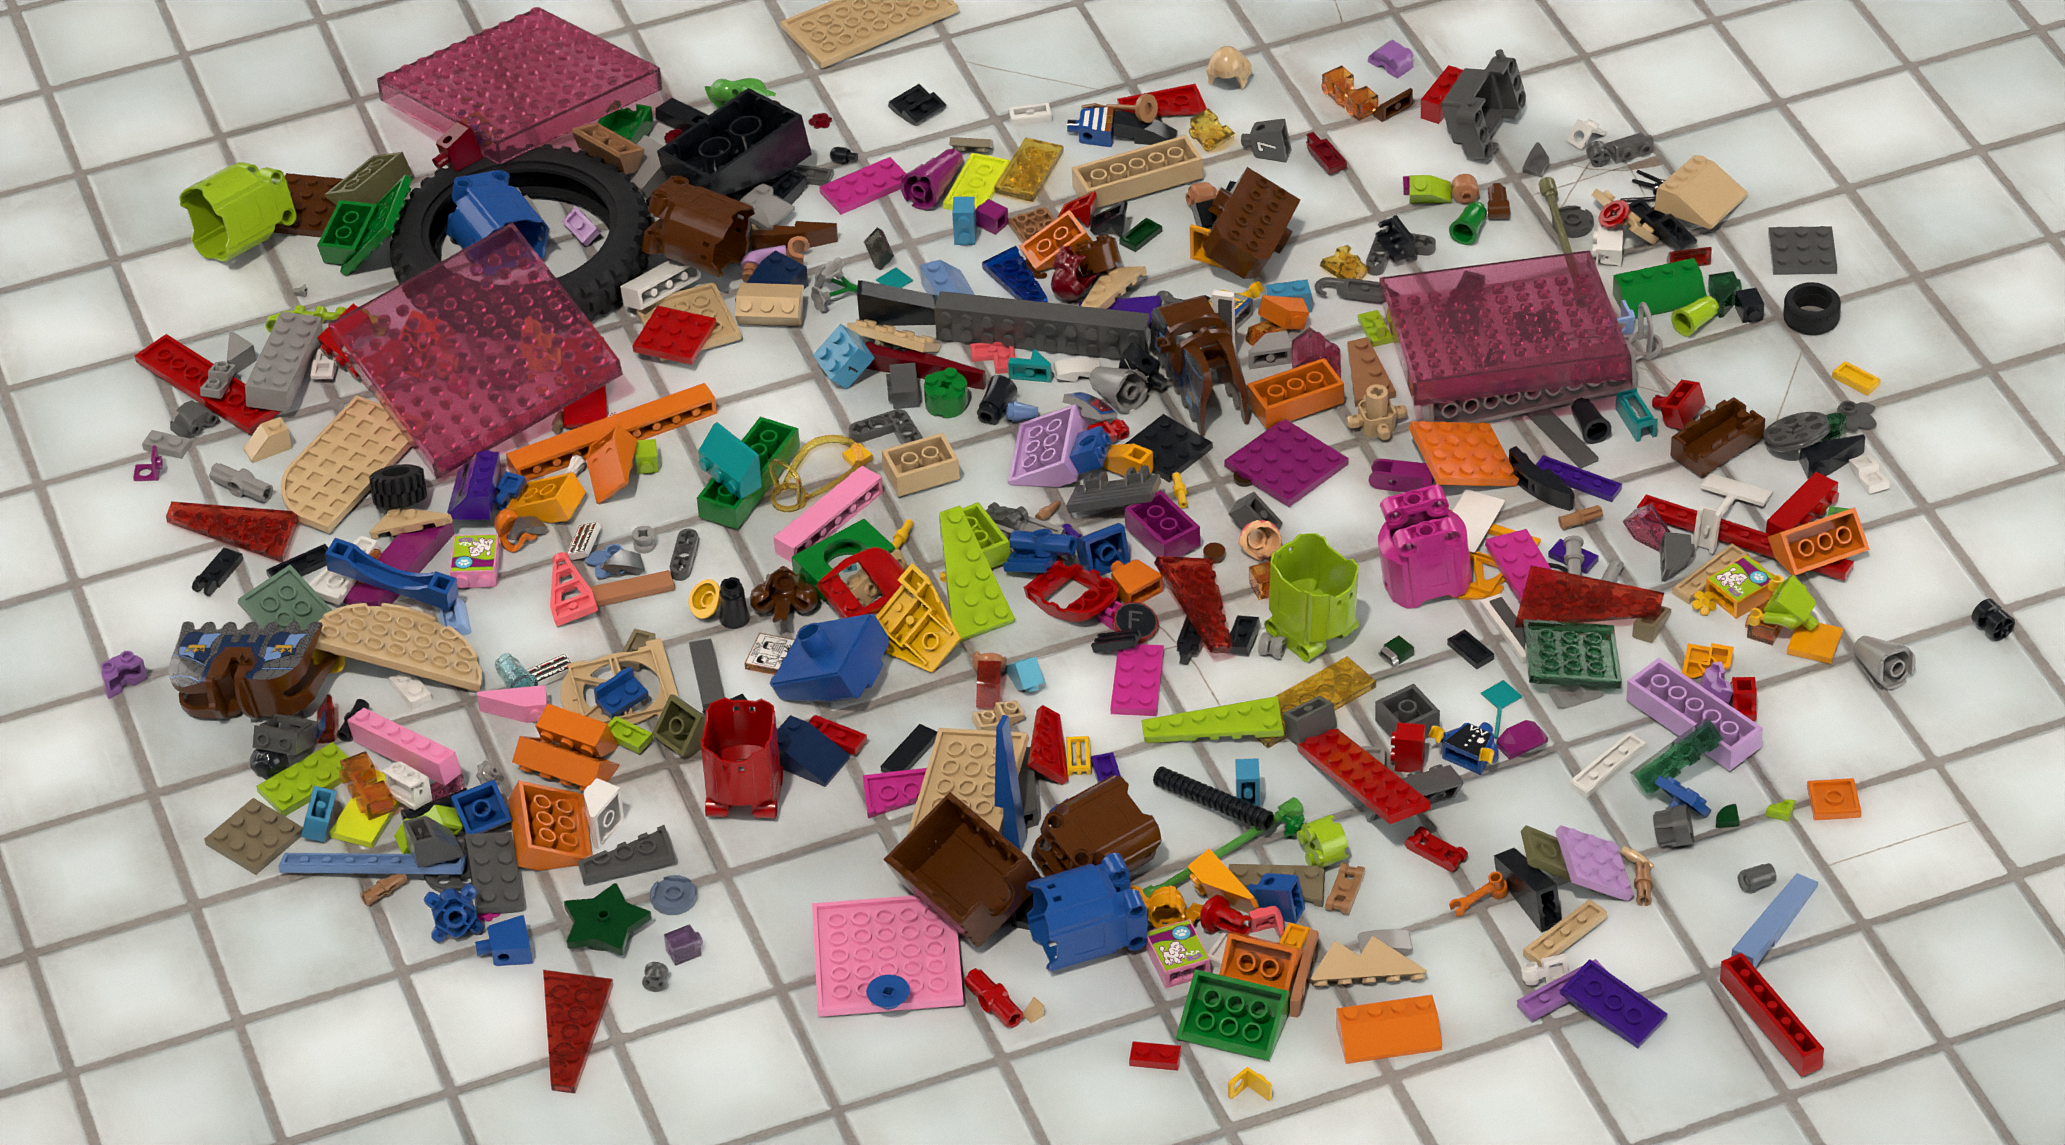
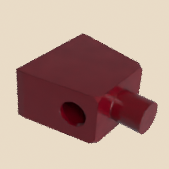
M457 121L437 140L436 146L440 154L433 158L432 162L438 169L446 165L454 171H459L482 159V152L471 127L461 121Z

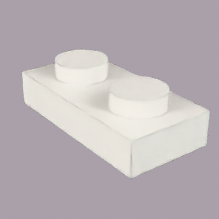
M398 672L389 677L392 687L412 709L432 700L429 690L415 675Z

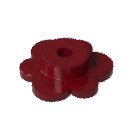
M827 113L814 114L808 123L814 126L815 129L828 128L832 118L828 117Z

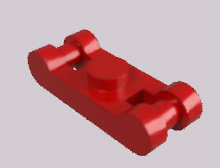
M1419 826L1414 831V836H1409L1404 842L1408 850L1450 872L1455 871L1459 866V862H1463L1468 857V852L1463 847H1455L1430 834L1423 826Z

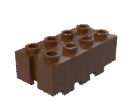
M1735 397L1728 401L1723 400L1716 405L1713 411L1707 410L1700 415V419L1697 421L1693 419L1684 425L1683 430L1671 437L1670 456L1700 477H1703L1764 438L1765 418L1754 410H1751L1749 414L1746 411V405Z

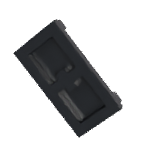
M1397 215L1378 223L1379 228L1387 227L1385 230L1376 232L1375 237L1393 262L1415 256V239Z

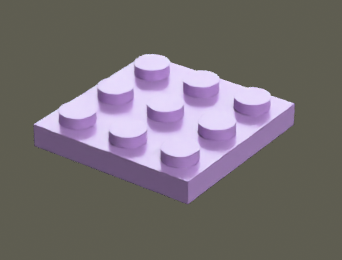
M1562 825L1556 829V836L1571 883L1625 901H1629L1634 896L1617 844Z

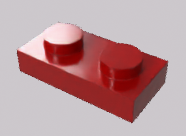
M1133 1041L1129 1066L1178 1071L1181 1046Z

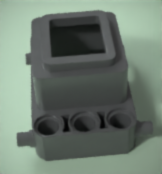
M1502 49L1495 51L1496 56L1491 59L1485 70L1465 68L1442 102L1443 114L1453 142L1463 144L1466 156L1469 159L1489 160L1499 146L1498 143L1491 142L1490 140L1493 132L1503 118L1516 119L1526 102V93L1516 59L1506 57Z

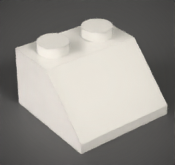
M596 778L591 785L586 787L583 797L595 849L599 850L624 821L620 787Z

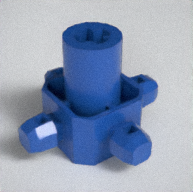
M466 884L461 889V893L455 889H446L440 895L434 892L426 894L424 902L431 908L435 927L431 932V938L434 941L442 942L448 936L447 933L453 937H460L467 930L474 934L482 932L484 924L477 918L473 903L477 895V888L474 885Z

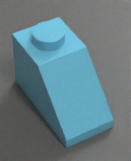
M1036 657L1022 659L1005 667L1007 675L1018 691L1025 689L1026 693L1038 690L1039 684L1045 683Z

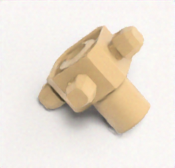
M1375 384L1367 388L1363 400L1358 404V415L1348 416L1346 423L1348 428H1359L1360 426L1364 435L1368 437L1378 436L1382 440H1387L1396 429V419L1407 416V408L1404 405L1393 407L1388 398V389L1383 385Z

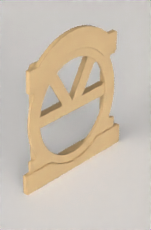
M661 638L646 641V646L639 647L638 651L613 653L594 661L585 662V660L567 664L569 671L563 679L560 690L563 709L609 723L611 721L610 717L602 715L603 710L597 704L592 708L588 706L583 696L585 684L598 686L600 683L608 681L591 677L598 669L609 664L614 677L621 671L619 662L632 661L650 668L657 675L660 681V691L656 700L645 710L633 713L631 707L624 712L623 716L618 717L632 724L643 722L654 715H657L659 718L670 694L678 696Z

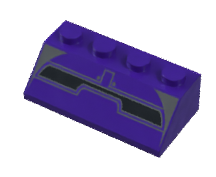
M490 450L477 452L458 470L447 511L453 520L491 519L494 500L497 495L496 487L501 478L499 452H492Z

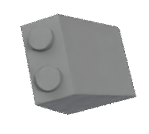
M644 135L637 143L638 146L645 149L638 172L629 173L628 176L630 177V182H634L637 185L641 195L649 198L652 191L672 176L662 171L657 150L663 146Z

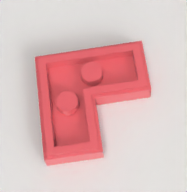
M1002 342L970 344L972 362L994 360L995 374L1008 373L1009 357L1015 358L1014 346L1005 347Z

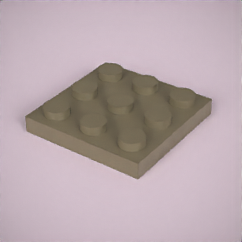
M252 798L204 838L206 846L257 875L301 837L303 827Z

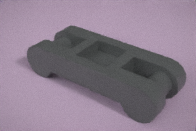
M993 502L985 510L996 524L1008 528H1013L1017 525L1018 521H1023L1028 517V512L1023 506L1014 509L999 506L998 503Z

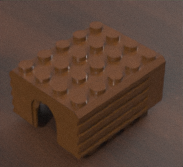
M951 792L883 859L906 888L975 947L982 946L1033 893L1026 889V882L1042 878L1028 859V856Z

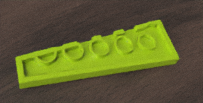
M1278 696L1141 720L1145 743L1177 742L1180 740L1196 741L1198 737H1209L1210 740H1218L1219 736H1232L1233 739L1242 738V735H1255V738L1284 736Z

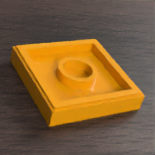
M1818 622L1814 629L1808 631L1801 624L1794 629L1787 648V654L1832 664L1843 635V628Z

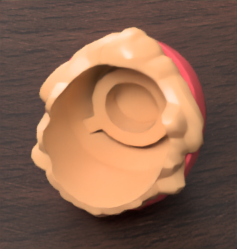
M1256 520L1250 522L1242 529L1238 544L1246 554L1254 559L1262 560V558L1272 557L1273 551H1277L1281 547L1282 535H1280L1279 529L1270 521Z

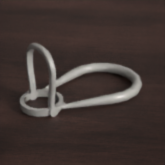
M1641 302L1638 308V331L1635 334L1624 335L1592 331L1571 333L1556 342L1552 355L1560 354L1563 347L1578 340L1628 339L1631 345L1636 339L1648 338L1645 353L1635 350L1636 361L1639 359L1652 360L1661 353L1663 343L1661 338L1654 334L1653 320L1649 307L1645 302ZM1644 312L1647 318L1648 332H1644ZM1653 340L1659 345L1654 351H1652Z

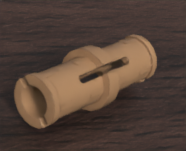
M1638 861L1635 864L1636 878L1634 879V888L1637 890L1636 901L1638 905L1642 906V898H1644V906H1648L1652 902L1651 888L1653 885V880L1650 877V864L1644 861V868H1642V861Z
M392 874L385 879L378 880L373 887L360 893V897L365 905L370 906L384 896L388 897L393 890L407 883V878L405 874Z

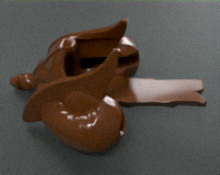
M781 566L773 573L767 574L763 584H759L752 589L749 599L751 607L759 613H767L775 606L773 623L777 621L783 623L787 621L791 604L801 613L814 610L818 604V593L814 586L807 583L803 574H796L789 568Z

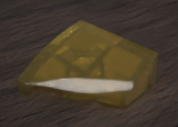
M1348 245L1338 247L1333 256L1323 258L1320 263V267L1340 279L1353 278L1362 280L1369 270L1361 262L1358 255L1350 254L1351 247Z

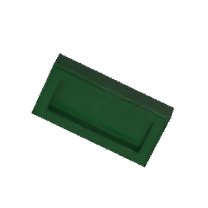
M1145 218L1119 238V244L1136 253L1162 232V225Z

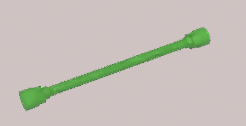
M1292 797L1277 807L1279 810L1274 814L1271 827L1276 823L1282 822L1281 819L1285 814H1288L1290 817L1301 815L1304 812L1301 802L1297 798ZM1254 826L1213 853L1220 859L1264 831ZM1186 868L1160 885L1154 887L1149 885L1143 889V892L1149 898L1155 889L1163 886L1168 887L1169 885L1176 886L1188 879L1191 873Z

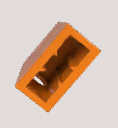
M1134 559L1124 565L1118 560L1111 565V580L1117 584L1118 597L1123 604L1127 602L1143 603L1163 592V575L1143 562Z

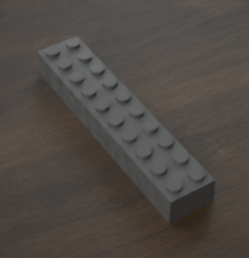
M944 291L939 292L934 307L936 340L970 344L1002 342L1005 347L1014 346L1016 349H1036L1043 352L1120 360L1121 354L1132 342L1147 353L1150 349V317L1148 313Z

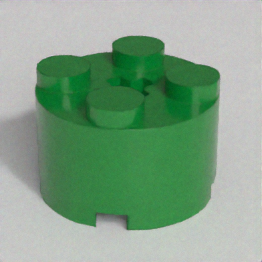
M947 368L944 371H938L925 377V407L931 415L936 417V414L943 415V418H954L965 411L966 405L968 406L967 381L955 368Z

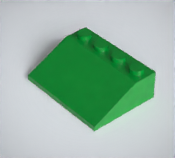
M1195 969L1176 1040L1270 1062L1287 1019L1291 995L1287 990Z

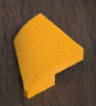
M1688 643L1682 674L1690 679L1703 676L1705 669L1711 667L1714 662H1722L1724 669L1729 670L1734 647L1711 643L1710 647Z

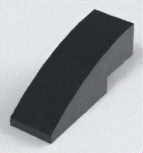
M1116 111L1113 123L1114 136L1134 137V144L1145 145L1177 138L1178 131L1161 121L1154 119L1150 123H1143L1138 120L1135 113Z

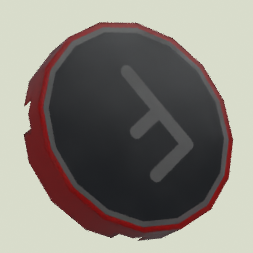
M1127 602L1120 605L1115 611L1112 623L1115 631L1139 629L1142 637L1138 643H1144L1155 635L1158 619L1155 612L1146 604Z

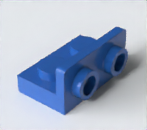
M631 667L619 671L614 677L600 683L594 689L595 703L611 720L649 697L648 690L634 677V670Z

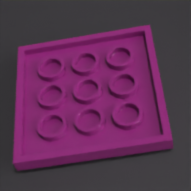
M1283 420L1224 460V467L1234 473L1238 472L1240 477L1249 479L1251 484L1289 507L1346 467L1349 463V458L1290 421Z

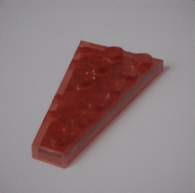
M171 501L166 514V521L169 524L279 562H284L299 522L298 515L293 511Z
M1157 556L1154 564L1207 646V649L1210 653H1229L1233 646L1229 629L1225 627L1226 615L1222 614L1223 602L1219 585L1215 583L1216 572L1212 570L1213 559Z
M543 970L552 1091L575 1094L613 988V979Z

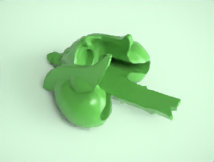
M744 78L736 81L718 79L711 86H705L708 98L718 108L748 88L763 96H776V93L766 89L765 84L761 80L755 78Z

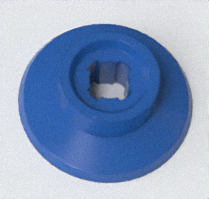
M891 974L876 977L869 983L866 990L867 997L873 1004L887 1010L898 1007L908 998L910 993L907 981L900 976Z

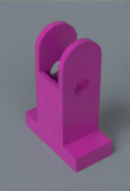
M1376 459L1373 461L1371 466L1372 473L1368 479L1369 484L1375 489L1408 492L1428 487L1435 483L1426 463L1391 459Z

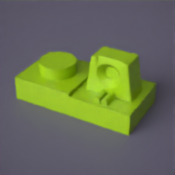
M1378 310L1358 314V322L1373 347L1393 343V337Z

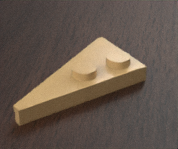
M391 508L369 531L372 539H378L381 533L390 532L394 536L400 533L423 530V525L434 523L436 527L452 523L453 519L448 513L410 508Z

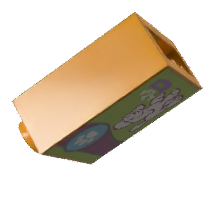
M1745 555L1706 579V591L1712 593V600L1737 619L1771 598L1774 592L1768 589V584L1775 575L1763 568L1757 561Z

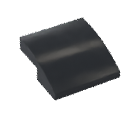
M920 84L900 94L888 103V107L894 113L913 125L919 124L947 106L935 92L929 94Z

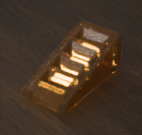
M1267 320L1248 327L1245 340L1254 346L1264 334L1281 331L1289 333L1292 329H1284Z

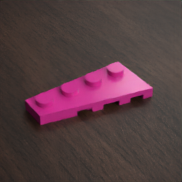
M927 768L863 775L868 818L917 803Z

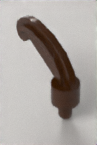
M1028 259L1025 260L1023 263L1025 273L1036 279L1047 277V273L1036 271Z

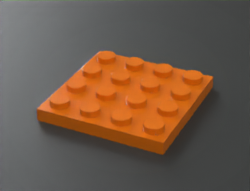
M1410 422L1409 430L1437 485L1517 486L1519 478L1514 475V469L1490 423Z

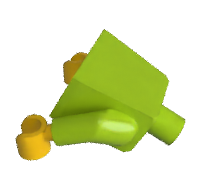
M1775 575L1768 584V589L1774 593L1763 609L1765 614H1762L1760 609L1753 608L1748 617V624L1751 626H1758L1760 621L1763 620L1764 623L1777 624L1789 630H1794L1802 624L1808 631H1811L1819 622L1811 614L1816 605L1815 599L1810 595L1806 586L1800 583L1794 575H1791L1784 581L1781 575Z

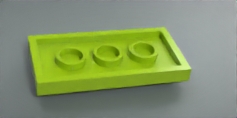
M332 742L256 787L257 792L278 813L287 816L310 802L314 786L331 790L359 774L360 770L359 766Z

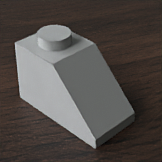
M1287 331L1264 334L1248 351L1249 369L1291 364L1292 347Z

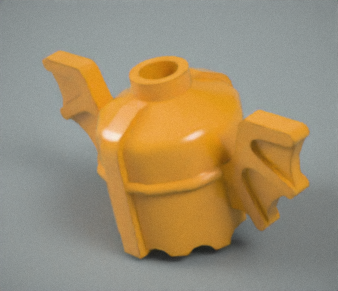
M1131 885V890L1139 891L1147 907L1149 921L1156 929L1189 919L1194 924L1196 919H1200L1203 905L1192 903L1188 909H1185L1184 898L1175 886L1169 885L1168 887L1163 886L1155 889L1148 898L1141 887Z

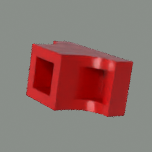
M1732 677V682H1730L1733 690L1731 707L1752 721H1756L1757 689L1755 677Z

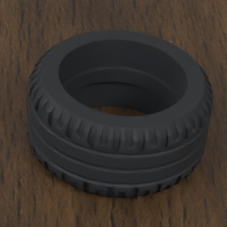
M1816 282L1799 284L1791 288L1785 296L1784 320L1790 328L1801 334L1820 335L1827 333L1835 328L1839 322L1841 300L1838 293L1827 285ZM1816 306L1824 310L1807 311L1801 309V307Z

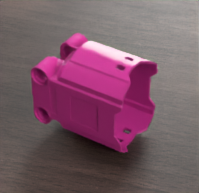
M1435 484L1384 498L1380 502V508L1385 522L1378 534V546L1383 584L1392 601L1409 609L1412 607L1417 608L1424 601L1445 595L1458 597L1465 594L1470 582H1472L1467 529L1463 520L1456 513L1449 510V503L1442 487Z

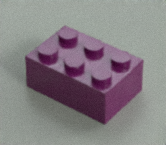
M1161 490L1156 492L1152 502L1132 504L1125 508V528L1163 564L1200 546V526Z

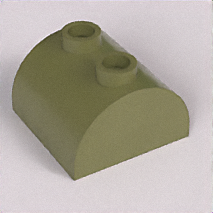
M670 694L652 735L682 757H690L701 750L700 740L703 737L706 716L678 696Z

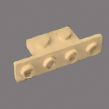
M895 549L890 553L904 570L908 568V564L899 549ZM860 566L861 569L856 574L849 576L845 584L865 608L881 591Z

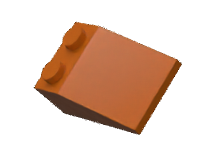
M1068 210L1019 245V248L1035 270L1041 271L1053 267V262L1059 253L1060 247L1070 246L1076 255V243L1084 240L1093 241L1073 213Z

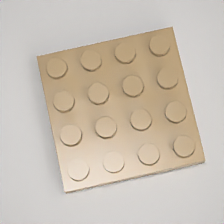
M714 282L672 293L642 310L635 309L643 328L657 305L716 318L717 325L701 350L741 340V332Z

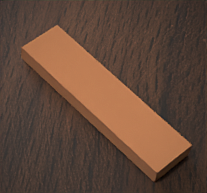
M669 570L590 587L598 607L675 590Z
M1309 930L1290 998V1017L1298 1018L1300 1016L1319 947V933L1316 930Z

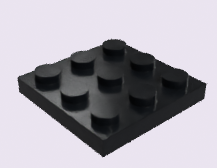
M1165 414L1161 415L1125 443L1136 444L1153 451L1152 473L1160 474V478L1169 483L1173 480V473L1179 472L1181 474L1213 449V442Z

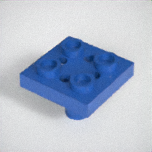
M1659 775L1655 781V784L1673 799L1668 807L1687 804L1689 808L1706 818L1711 812V809L1705 805L1707 801L1694 790L1685 788L1669 776L1666 780Z

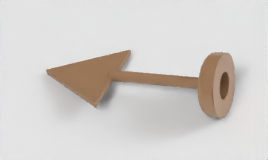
M1151 94L1141 95L1135 105L1106 104L1104 106L1092 103L1081 106V108L1087 109L1114 107V112L1135 110L1136 117L1143 123L1152 122L1158 111L1157 101Z

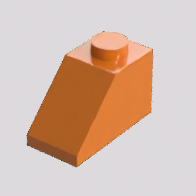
M1268 295L1262 296L1258 311L1259 316L1284 329L1304 330L1309 314L1303 298Z

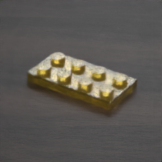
M1025 137L994 187L995 193L1033 202L1064 152L1063 145Z

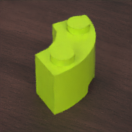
M434 805L427 813L422 815L448 827L453 831L454 836L463 827L455 808ZM402 822L394 837L402 854H411L406 844Z

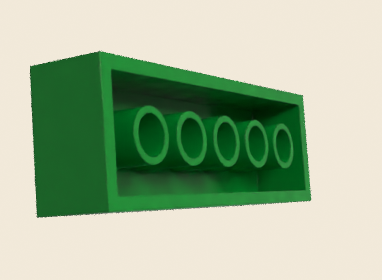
M760 416L741 441L759 454L762 487L740 499L712 477L697 497L699 517L738 529L800 449L798 428Z

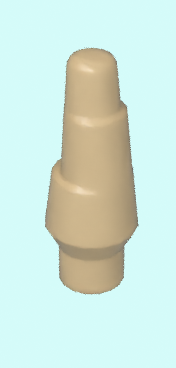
M1626 846L1622 848L1620 854L1625 856L1628 861L1633 863L1642 861V866H1644V861H1647L1650 864V869H1653L1654 864L1641 853Z

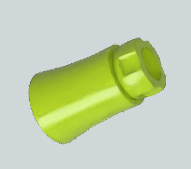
M1711 296L1700 298L1685 307L1674 310L1671 315L1672 325L1680 335L1689 337L1718 313L1719 304Z

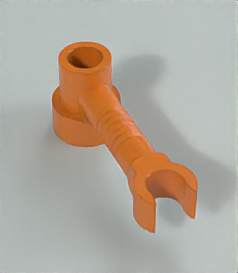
M1497 871L1490 873L1487 884L1466 897L1451 900L1449 903L1450 910L1459 907L1455 910L1456 917H1459L1465 913V910L1471 904L1489 893L1495 899L1504 898L1509 890L1502 874Z

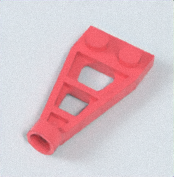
M565 552L555 554L552 558L553 571L550 608L556 626H560L599 610L593 591L571 563L569 555ZM572 574L573 580L560 584V578ZM576 588L581 593L562 601L563 593Z

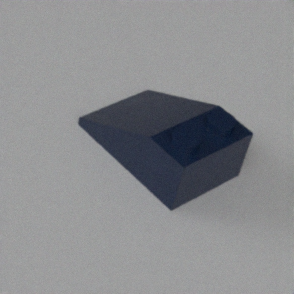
M775 250L760 262L746 283L804 285L805 289L809 286L807 266Z
M792 715L777 729L780 766L783 767V770L826 787L850 759V754L812 724Z

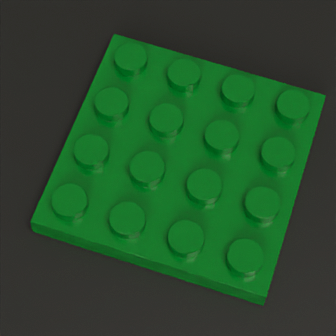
M405 174L376 203L378 209L357 252L343 263L340 273L347 276L352 270L354 272L357 271L362 260H368L373 249H379L384 239L392 236L395 231L393 226L401 216L399 212L406 203L404 198L411 191L409 186L412 178Z

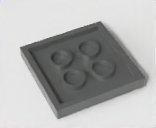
M1832 226L1768 228L1773 275L1837 274Z

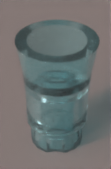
M502 654L495 661L497 673L507 689L538 686L537 678L529 673L520 661L512 657L511 654Z

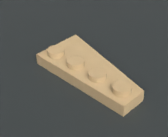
M1596 188L1592 193V196L1604 207L1616 198L1607 190L1603 193ZM1631 212L1628 214V219L1624 220L1623 224L1628 226L1629 230L1654 245L1659 239L1653 234L1654 229L1646 223L1642 225L1640 223L1641 218L1635 213Z
M1116 266L1103 271L1081 306L1109 308L1115 302L1116 297L1122 296L1126 292L1125 288L1128 285L1133 286L1137 283L1138 276L1143 277L1147 274L1145 266Z

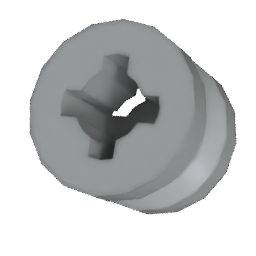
M639 526L633 530V546L636 552L646 554L655 549V535L651 527Z

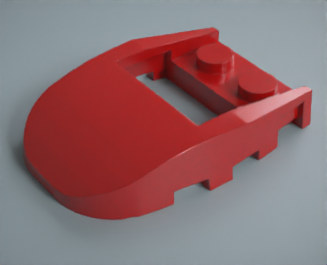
M873 547L842 560L816 586L842 619L866 614L875 615L881 611L902 584L898 579L905 570L889 552L882 548ZM857 562L884 595L865 608L838 575L841 571Z
M1062 559L1057 560L1049 569L1047 568L1046 573H1041L1023 587L1026 597L1045 613L1070 622H1082L1092 618L1118 597V586L1113 580L1108 577L1102 578L1097 570H1084L1082 565L1074 563L1070 567L1066 566ZM1070 578L1089 588V590L1085 591L1082 596L1070 603L1065 609L1060 608L1058 604L1052 601L1049 603L1045 600L1046 597Z

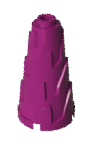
M947 149L937 157L931 158L924 165L921 164L908 172L902 178L900 184L905 200H911L913 202L911 206L917 209L927 210L932 208L944 194L945 188L951 183L953 176L963 163L961 152L955 149Z

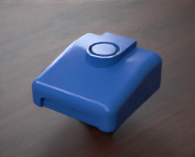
M874 614L804 625L797 632L796 639L775 676L771 678L770 686L777 696L785 701L837 702L859 698L864 689L872 687L884 665L881 658L889 645L888 635Z

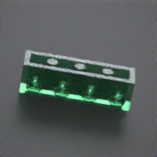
M1704 718L1629 773L1642 792L1646 794L1650 792L1652 794L1660 789L1655 784L1659 775L1666 780L1669 776L1674 779L1685 766H1691L1699 761V756L1706 751L1709 753L1716 749L1723 738L1709 719Z

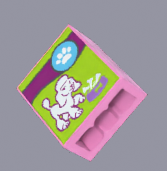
M498 534L454 535L450 576L457 578L458 588L497 586L500 559Z
M1190 919L1147 931L1145 949L1165 989L1192 981L1195 969L1211 973L1210 957Z

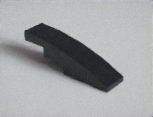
M1642 198L1628 204L1630 211L1641 218L1640 223L1642 225L1646 223L1654 229L1653 234L1666 245L1682 251L1697 243V239L1671 213L1665 215L1663 212L1654 210V207L1651 208Z

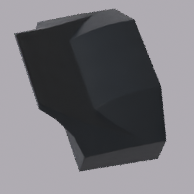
M789 170L772 186L774 195L792 205L802 195L807 184V177Z

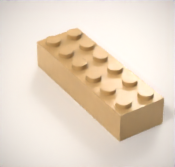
M1187 135L1072 167V187L1079 197L1095 191L1097 193L1095 209L1203 178V159Z

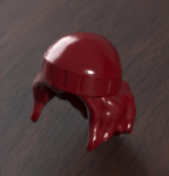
M1070 246L1060 247L1059 253L1056 255L1053 262L1055 272L1051 280V289L1058 298L1066 301H1075L1088 290L1098 274L1094 273L1087 277L1082 276L1078 266L1086 258V255H1075Z

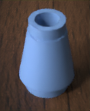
M1016 401L1007 403L1006 420L1019 422L1038 417V407Z

